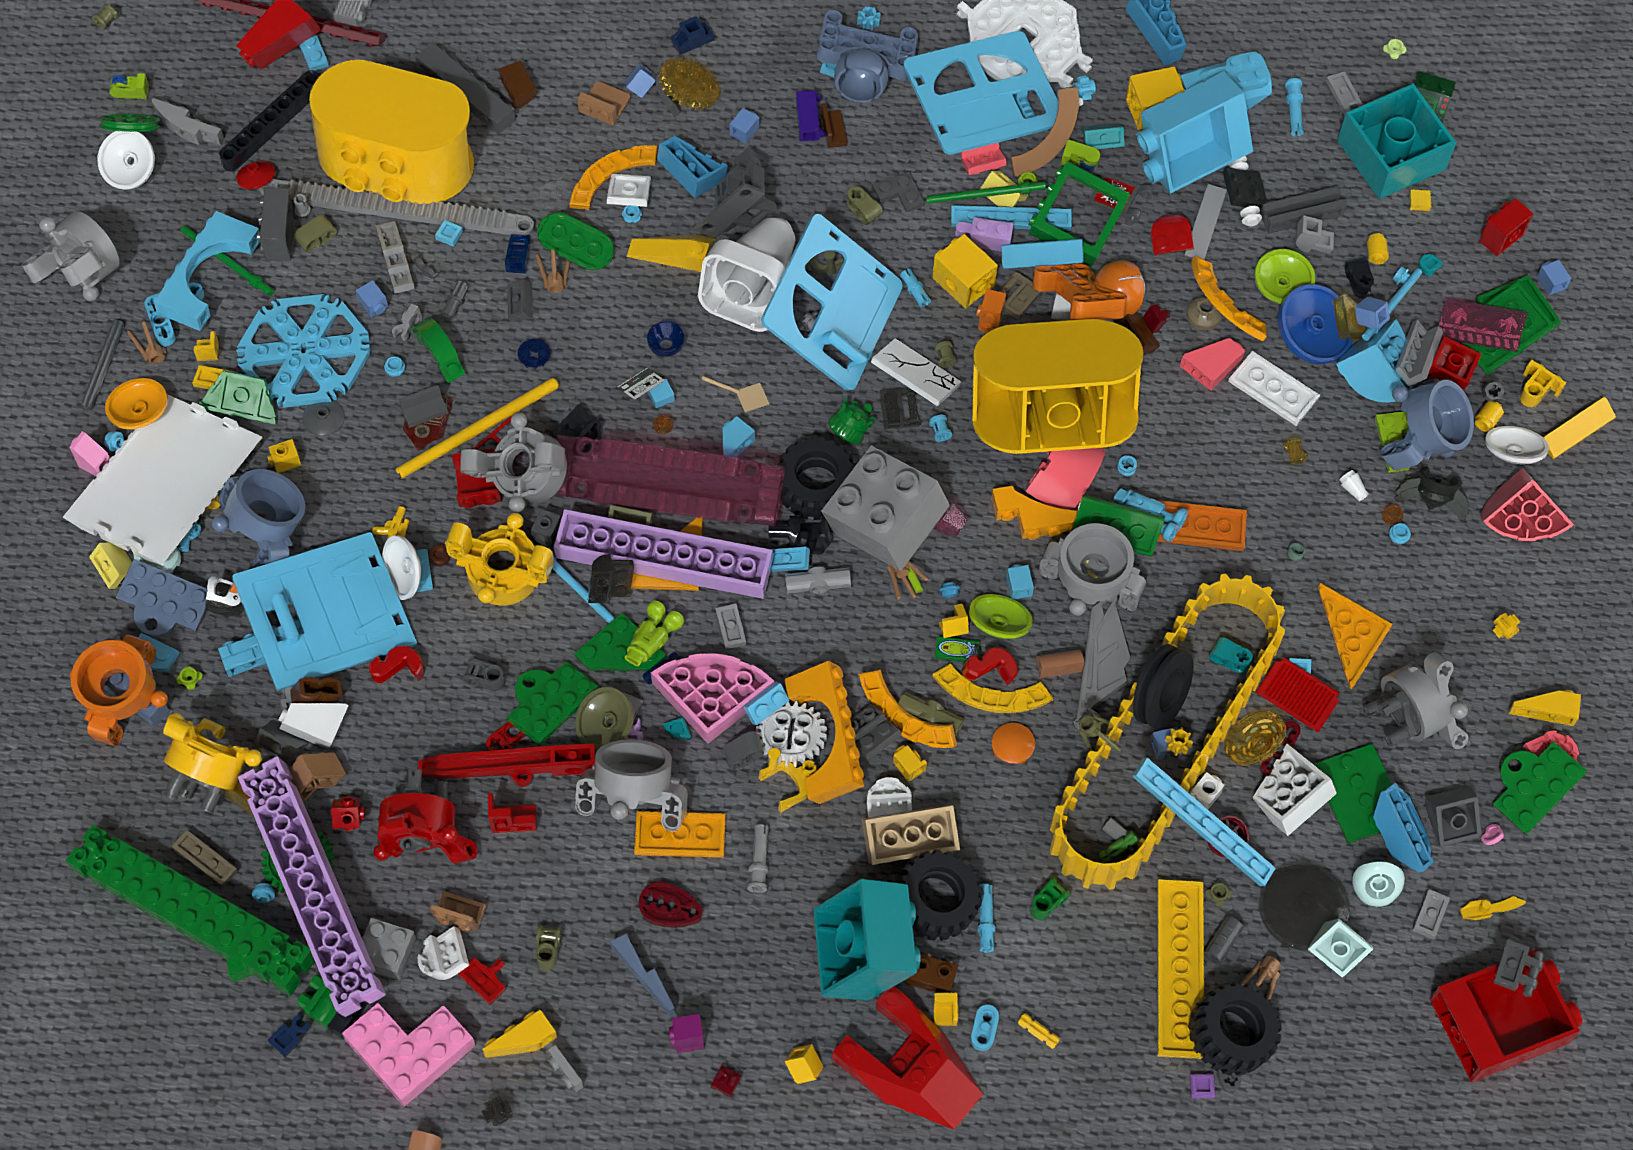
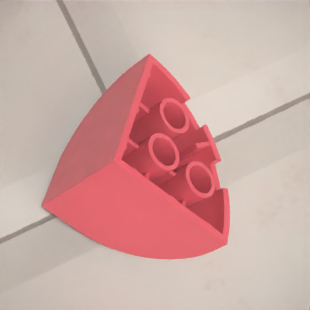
M1524 468L1518 471L1492 495L1481 513L1482 521L1492 530L1503 536L1520 541L1552 538L1574 525Z

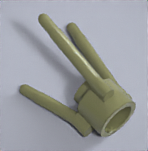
M1091 713L1090 716H1084L1080 720V729L1077 732L1082 736L1089 752L1093 751L1087 736H1099L1116 751H1121L1117 744L1101 732L1099 722L1109 724V720L1098 717L1094 713Z

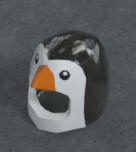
M216 576L209 578L205 609L215 615L224 617L243 613L244 607L235 584Z

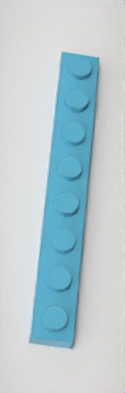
M1143 758L1132 777L1259 886H1265L1275 867L1150 759Z

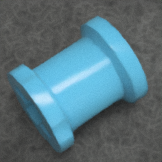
M943 414L936 415L929 420V425L933 427L935 433L934 439L937 442L946 441L953 435L952 431L948 429L947 417Z

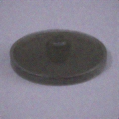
M1294 863L1276 870L1269 878L1267 884L1263 886L1259 897V913L1267 931L1283 945L1296 950L1309 951V945L1324 922L1340 919L1347 925L1349 919V899L1343 885L1332 873L1313 864Z

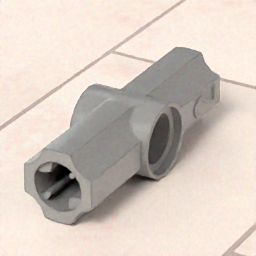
M813 567L807 572L785 574L787 594L810 591L812 594H819L818 592L821 594L826 593L829 589L851 587L849 567L826 570L824 567Z

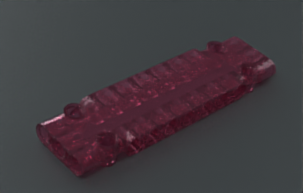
M557 435L556 437L559 444L565 448L567 460L566 476L562 486L555 494L557 496L590 500V502L723 522L738 521L745 524L752 523L773 527L777 523L785 474L784 466L758 463L752 460L744 461L741 458L618 440H594L588 437L580 438ZM591 443L592 449L590 452L584 453V446ZM755 466L756 473L753 476H748V468ZM584 484V492L577 494V487ZM749 508V515L741 518V510Z

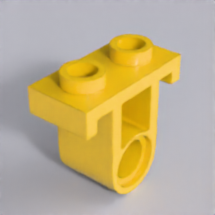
M1531 360L1523 373L1525 377L1529 374L1531 378L1526 382L1520 394V401L1527 407H1536L1550 390H1553L1555 392L1554 396L1558 397L1567 382L1562 380L1560 376L1545 369L1542 364Z

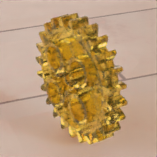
M678 57L675 60L670 58L669 61H665L659 71L658 78L660 79L659 84L663 85L662 90H667L666 95H672V101L678 100L679 105L684 103L686 108H689L691 105L694 110L697 107L703 110L704 107L709 108L710 105L713 106L721 90L718 88L720 83L715 82L717 77L711 76L712 71H706L707 66L701 67L700 62L695 64L692 59L687 61L685 57L682 60Z

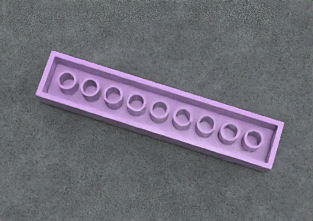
M565 509L554 544L555 556L558 559L762 599L765 596L773 563V550Z

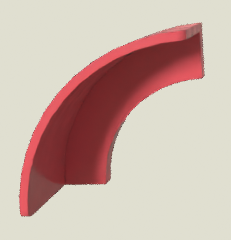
M1103 448L1048 451L1047 462H1041L1027 483L1025 492L1045 505L1074 510L1080 502L1082 494H1085L1093 481L1106 451Z

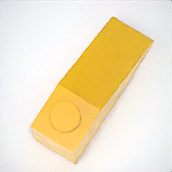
M1559 690L1515 701L1509 709V714L1574 726L1579 719L1581 694H1576L1570 690Z

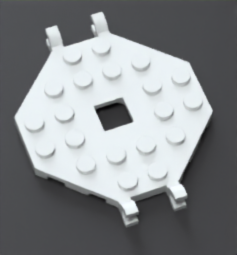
M982 0L973 9L963 1L957 5L959 11L956 15L962 19L967 18L970 42L1019 31L1022 27L1036 36L1030 45L1048 81L1058 82L1062 89L1072 88L1073 78L1066 75V73L1076 63L1086 73L1092 68L1090 64L1093 62V59L1082 54L1080 47L1076 8L1064 0ZM990 55L977 57L983 71L996 81L1027 73L1022 66L1003 57Z

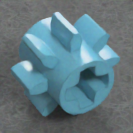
M865 6L862 11H858L857 25L861 24L862 30L873 31L875 26L879 27L880 13H876L875 7Z
M1087 76L1077 77L1078 82L1073 83V87L1078 88V96L1083 101L1090 100L1091 94L1096 93L1094 80H1089Z

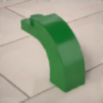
M427 317L411 326L419 344L429 351L446 383H450L466 374L452 343L434 319Z

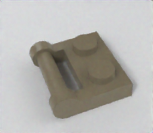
M1014 271L999 292L1006 293L1007 295L1016 284L1020 285L1009 299L1005 301L1004 307L1006 313L1019 320L1042 292L1034 290L1032 288V281Z

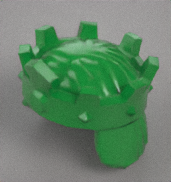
M844 398L837 413L829 418L828 424L832 431L840 438L857 445L863 441L865 432L875 423L876 418L875 416H868V413L873 411L871 404H864L863 408L857 406V401L853 400L849 404L848 399Z

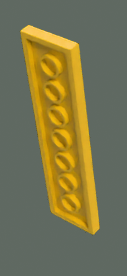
M1158 879L1157 1057L1201 1059L1202 1055L1196 1053L1193 1048L1195 1046L1194 1041H1190L1189 1034L1192 1030L1188 1028L1189 1020L1192 1019L1190 1016L1192 1009L1204 997L1203 882Z

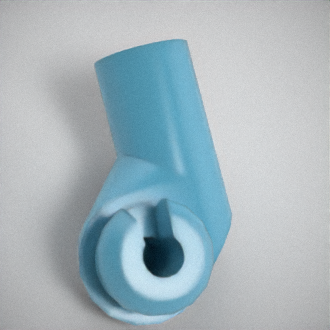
M192 524L193 527L179 543V551H189L190 541L196 538L202 530L200 524Z

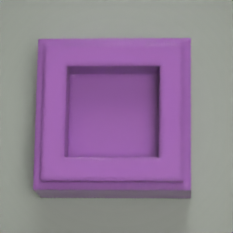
M1190 1074L1191 1098H1215L1214 1074Z

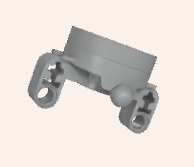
M79 211L72 212L57 224L51 217L42 218L39 223L40 229L51 236V244L43 247L21 264L32 283H36L56 269H60L70 286L78 284L82 286V294L86 300H96L99 297V291L94 285L119 267V256L112 241L92 218Z
M520 412L513 414L511 417V425L514 428L507 431V435L499 442L494 452L484 453L473 449L461 450L460 472L476 478H486V482H494L502 494L511 498L509 500V508L516 513L521 512L525 508V503L538 504L554 496L562 486L567 471L565 448L553 437L525 427L527 425V417ZM527 451L530 458L529 467L524 474L517 477L512 469L513 460L520 452Z
M1091 523L1082 525L1070 532L1065 540L1060 538L1058 543L1050 542L1042 557L1039 573L1046 578L1048 576L1052 580L1056 579L1059 574L1063 585L1068 590L1069 596L1075 599L1070 603L1069 609L1076 616L1082 615L1086 611V604L1094 605L1097 601H1105L1118 594L1120 595L1118 601L1120 607L1127 608L1129 611H1135L1146 586L1145 578L1139 575L1140 569L1133 567L1134 552L1129 540L1119 530L1105 524ZM1086 560H1099L1105 564L1108 573L1101 579H1091L1081 571V564Z
M619 740L605 744L596 752L595 764L592 766V769L585 770L577 782L575 807L577 812L583 816L592 815L600 803L601 794L606 795L608 804L612 805L610 810L611 816L614 819L622 820L628 815V809H636L638 805L646 802L662 805V826L668 831H676L680 828L687 814L688 792L683 785L679 784L680 779L671 777L672 757L665 748L643 740Z

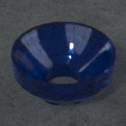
M659 322L649 329L647 343L650 350L656 355L663 357L672 356L682 349L684 333L673 322ZM663 340H669L672 342V346L664 349L660 346V343Z

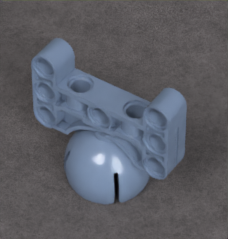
M828 10L825 13L816 58L822 63L836 65L834 83L836 89L840 90L843 97L859 103L870 102L883 94L888 84V77L896 78L900 81L908 79L903 65L905 59L915 55L918 32L914 28H903L900 37L897 38L841 25L842 15L839 11Z

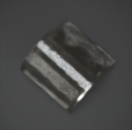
M605 554L596 558L591 568L588 603H610V597H630L634 570L633 560H612L611 554Z

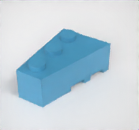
M676 136L659 144L657 160L694 198L719 185V181L727 173L728 165L723 162L719 164L711 159L712 156L707 153L703 155L696 151V147Z

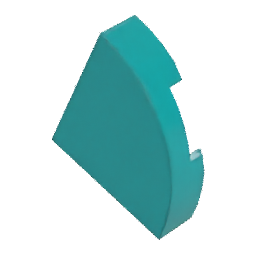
M684 717L663 723L665 731L672 737L677 739L691 738Z

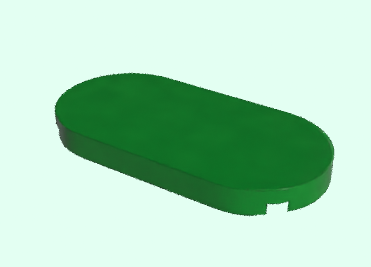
M557 212L547 215L538 225V239L546 250L551 252L554 249L555 255L586 270H601L607 267L613 259L614 247L608 235L565 213Z

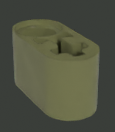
M319 215L300 227L295 232L294 239L307 253H311L313 248L317 249L336 235L337 229L324 215Z

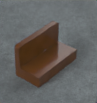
M821 104V119L827 147L847 146L841 111H827L826 104Z

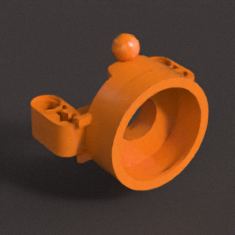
M127 634L123 640H106L93 644L77 658L69 675L71 687L77 700L88 710L84 720L89 722L87 733L94 740L118 746L123 736V729L117 723L118 720L128 718L140 709H146L150 702L157 708H162L167 704V694L164 691H155L156 683L153 679L150 665L154 661L156 649L150 641ZM117 673L127 674L130 683L126 692L117 697L107 696L104 692V685L108 678Z

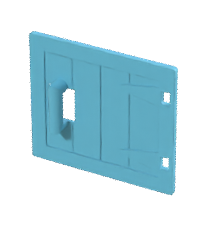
M371 532L239 572L232 577L277 691L294 686L299 679L304 677L320 678L369 662L378 656L380 658L384 657L395 646L405 645L414 647L417 644ZM373 556L376 557L379 565L372 568L369 558ZM288 605H293L304 634L299 635ZM275 610L285 634V640L279 642L276 640L266 612ZM399 614L403 623L396 626L392 617Z

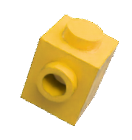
M293 439L268 447L271 454L267 456L270 467H275L277 473L302 466Z

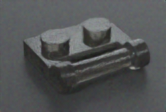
M908 386L898 389L879 390L884 429L919 427L921 425L915 398L917 392ZM901 397H907L909 419H904Z

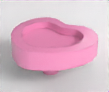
M1491 824L1486 827V832L1482 835L1481 840L1485 845L1495 844L1504 837V832L1499 825Z

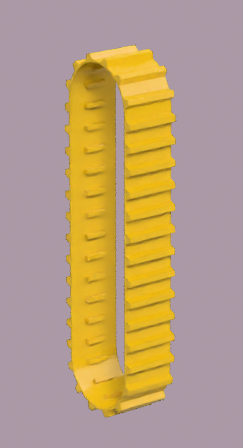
M1221 574L1218 582L1211 585L1202 583L1199 586L1196 599H1189L1187 601L1183 615H1178L1175 620L1172 633L1167 632L1163 640L1162 646L1170 644L1177 647L1179 641L1184 642L1190 624L1195 625L1198 614L1201 611H1205L1207 607L1222 603L1237 604L1251 610L1262 620L1269 635L1265 646H1268L1265 651L1261 649L1256 660L1258 663L1255 668L1250 666L1246 675L1247 680L1244 684L1240 683L1235 693L1237 696L1234 701L1229 699L1224 717L1217 718L1214 726L1215 731L1212 735L1207 734L1203 746H1205L1201 752L1196 751L1192 761L1194 764L1191 769L1186 768L1181 778L1183 781L1180 786L1189 793L1194 789L1198 776H1202L1205 772L1209 759L1214 758L1220 741L1224 742L1231 724L1234 725L1236 723L1241 708L1246 707L1252 691H1256L1262 675L1267 674L1285 633V629L1280 626L1285 612L1284 606L1276 605L1271 597L1272 588L1269 586L1262 588L1252 583V577L1249 575H1245L1243 579H1230L1227 574ZM1136 682L1131 688L1128 700L1123 699L1117 717L1112 716L1107 732L1104 734L1113 742H1119L1125 724L1130 725L1132 721ZM1100 737L1098 738L1095 752L1090 751L1088 753L1084 769L1078 768L1073 785L1065 788L1061 805L1055 808L1050 831L1054 833L1050 854L1059 857L1060 862L1063 864L1061 873L1064 876L1072 874L1082 880L1084 888L1088 889L1092 884H1105L1111 890L1115 889L1117 881L1125 877L1133 880L1137 876L1141 862L1149 861L1155 844L1159 845L1165 828L1171 826L1175 813L1163 804L1159 813L1161 815L1157 822L1154 820L1151 822L1148 830L1150 833L1146 840L1141 838L1137 847L1138 851L1133 855L1130 854L1126 860L1117 863L1104 864L1093 862L1082 857L1067 842V834L1064 835L1063 832L1068 818L1066 815L1069 810H1075L1080 793H1086L1089 785L1088 781L1092 775L1097 776L1103 758L1108 759L1111 752V746Z

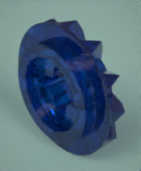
M529 339L523 342L518 349L520 363L524 364L526 368L533 367L535 370L539 366L544 367L545 363L549 361L551 354L547 343L540 339ZM530 350L534 353L538 352V359L534 356L530 357Z

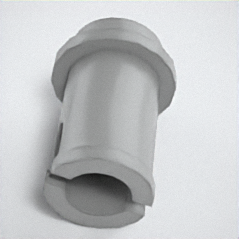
M297 194V199L294 196L293 202L296 215L299 217L309 215L311 208L307 204L305 195Z

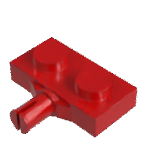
M473 957L469 961V966L458 973V976L489 1005L506 991V987L496 977V973L505 966L499 958L490 967H487Z

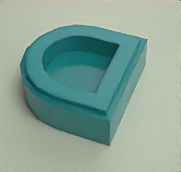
M1425 254L1420 258L1418 266L1425 275L1431 277L1443 266V262L1432 254Z

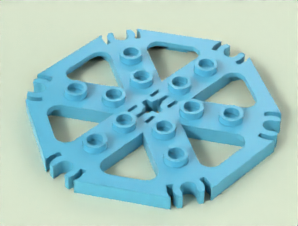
M324 294L276 299L277 303L275 301L271 302L272 310H267L264 306L262 307L264 315L258 310L237 346L238 356H244L243 358H238L237 362L239 369L244 375L254 377L258 376L253 371V367L282 364L274 380L267 384L271 400L278 398L277 405L279 407L283 405V408L312 405L321 402H332L331 398L337 400L335 392L341 391L345 395V387L350 391L371 350L369 344L363 345L365 342H370L368 332L343 301L340 304L339 299L336 298L335 302L330 304L329 295L324 297ZM312 304L315 306V310L303 330H301L287 313V309L290 306ZM337 315L344 316L354 329L348 335L325 337ZM262 323H268L283 342L253 344L251 340ZM303 347L307 349L305 353H301ZM356 356L348 372L342 376L338 375L325 360ZM305 370L320 387V390L315 393L298 395L292 393Z

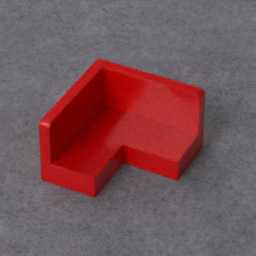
M488 793V819L492 833L537 831L535 805L496 807L493 793Z

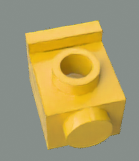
M903 745L894 752L893 764L908 783L926 771L927 762L925 759L921 761L917 751H912L908 745L906 747Z

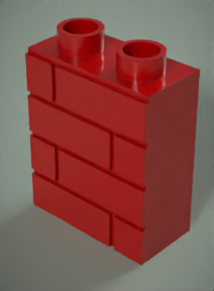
M1538 949L1529 951L1527 956L1534 957V953L1539 952ZM1551 959L1542 960L1544 963L1543 968L1538 973L1536 979L1538 984L1536 989L1533 990L1531 997L1522 994L1524 989L1522 984H1518L1516 991L1493 983L1498 964L1439 986L1430 998V1002L1471 1083L1566 1046L1579 1034V1026L1582 1025L1581 1013L1572 1000L1564 1001L1557 987L1561 982L1560 974ZM1524 965L1522 974L1528 976L1530 968Z

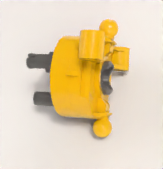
M172 713L168 716L163 730L164 735L173 738L164 758V762L173 768L170 774L172 777L164 795L175 800L178 799V795L191 799L196 785L200 784L207 787L206 789L208 790L200 809L213 813L224 790H234L245 763L250 767H256L262 762V755L255 749L249 750L248 747H232L229 745V739H222L226 730L222 725L203 718L195 726L192 721L184 720L181 714Z

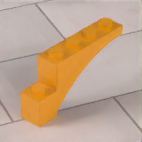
M1013 486L992 489L991 500L996 520L1009 521L1017 517L1022 539L1035 540L1045 535L1055 537L1061 533L1071 531L1077 511L1060 509L1034 501L1014 490Z

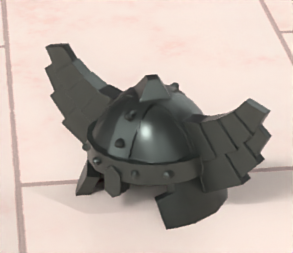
M1424 467L1420 469L1419 477L1408 478L1396 490L1397 496L1394 499L1399 502L1408 498H1422L1428 509L1431 510L1443 505L1454 511L1459 520H1466L1465 515L1469 514L1468 507L1470 505L1467 501L1468 497L1459 489L1463 483L1458 476H1453L1449 480L1450 485L1441 482L1442 478L1440 476L1436 480L1427 478L1430 476V469Z

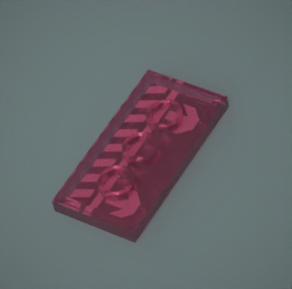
M1446 299L1439 327L1443 330L1441 339L1446 336L1456 342L1518 352L1528 313Z

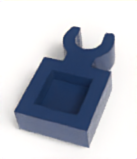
M300 1015L293 1018L292 1025L289 1028L283 1024L267 1040L284 1058L301 1042L298 1035L304 1034L310 1029L308 1023L303 1027L297 1026L302 1020Z

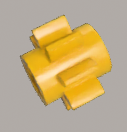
M1503 613L1493 622L1495 628L1492 631L1498 638L1505 637L1508 640L1520 630L1518 628L1520 621L1514 614L1508 616L1507 613Z
M1183 727L1176 731L1172 728L1170 736L1168 735L1165 738V742L1169 743L1166 750H1171L1175 753V756L1182 752L1186 755L1188 748L1193 745V741L1189 740L1191 732H1185Z

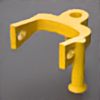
M771 748L768 751V767L759 771L760 781L779 771H784L793 779L799 791L798 795L779 802L778 811L782 813L807 798L804 779L814 774L817 769L816 765H814L815 762L812 760L805 761L798 768L794 767L791 762L785 767V761L777 765L781 751L778 748Z

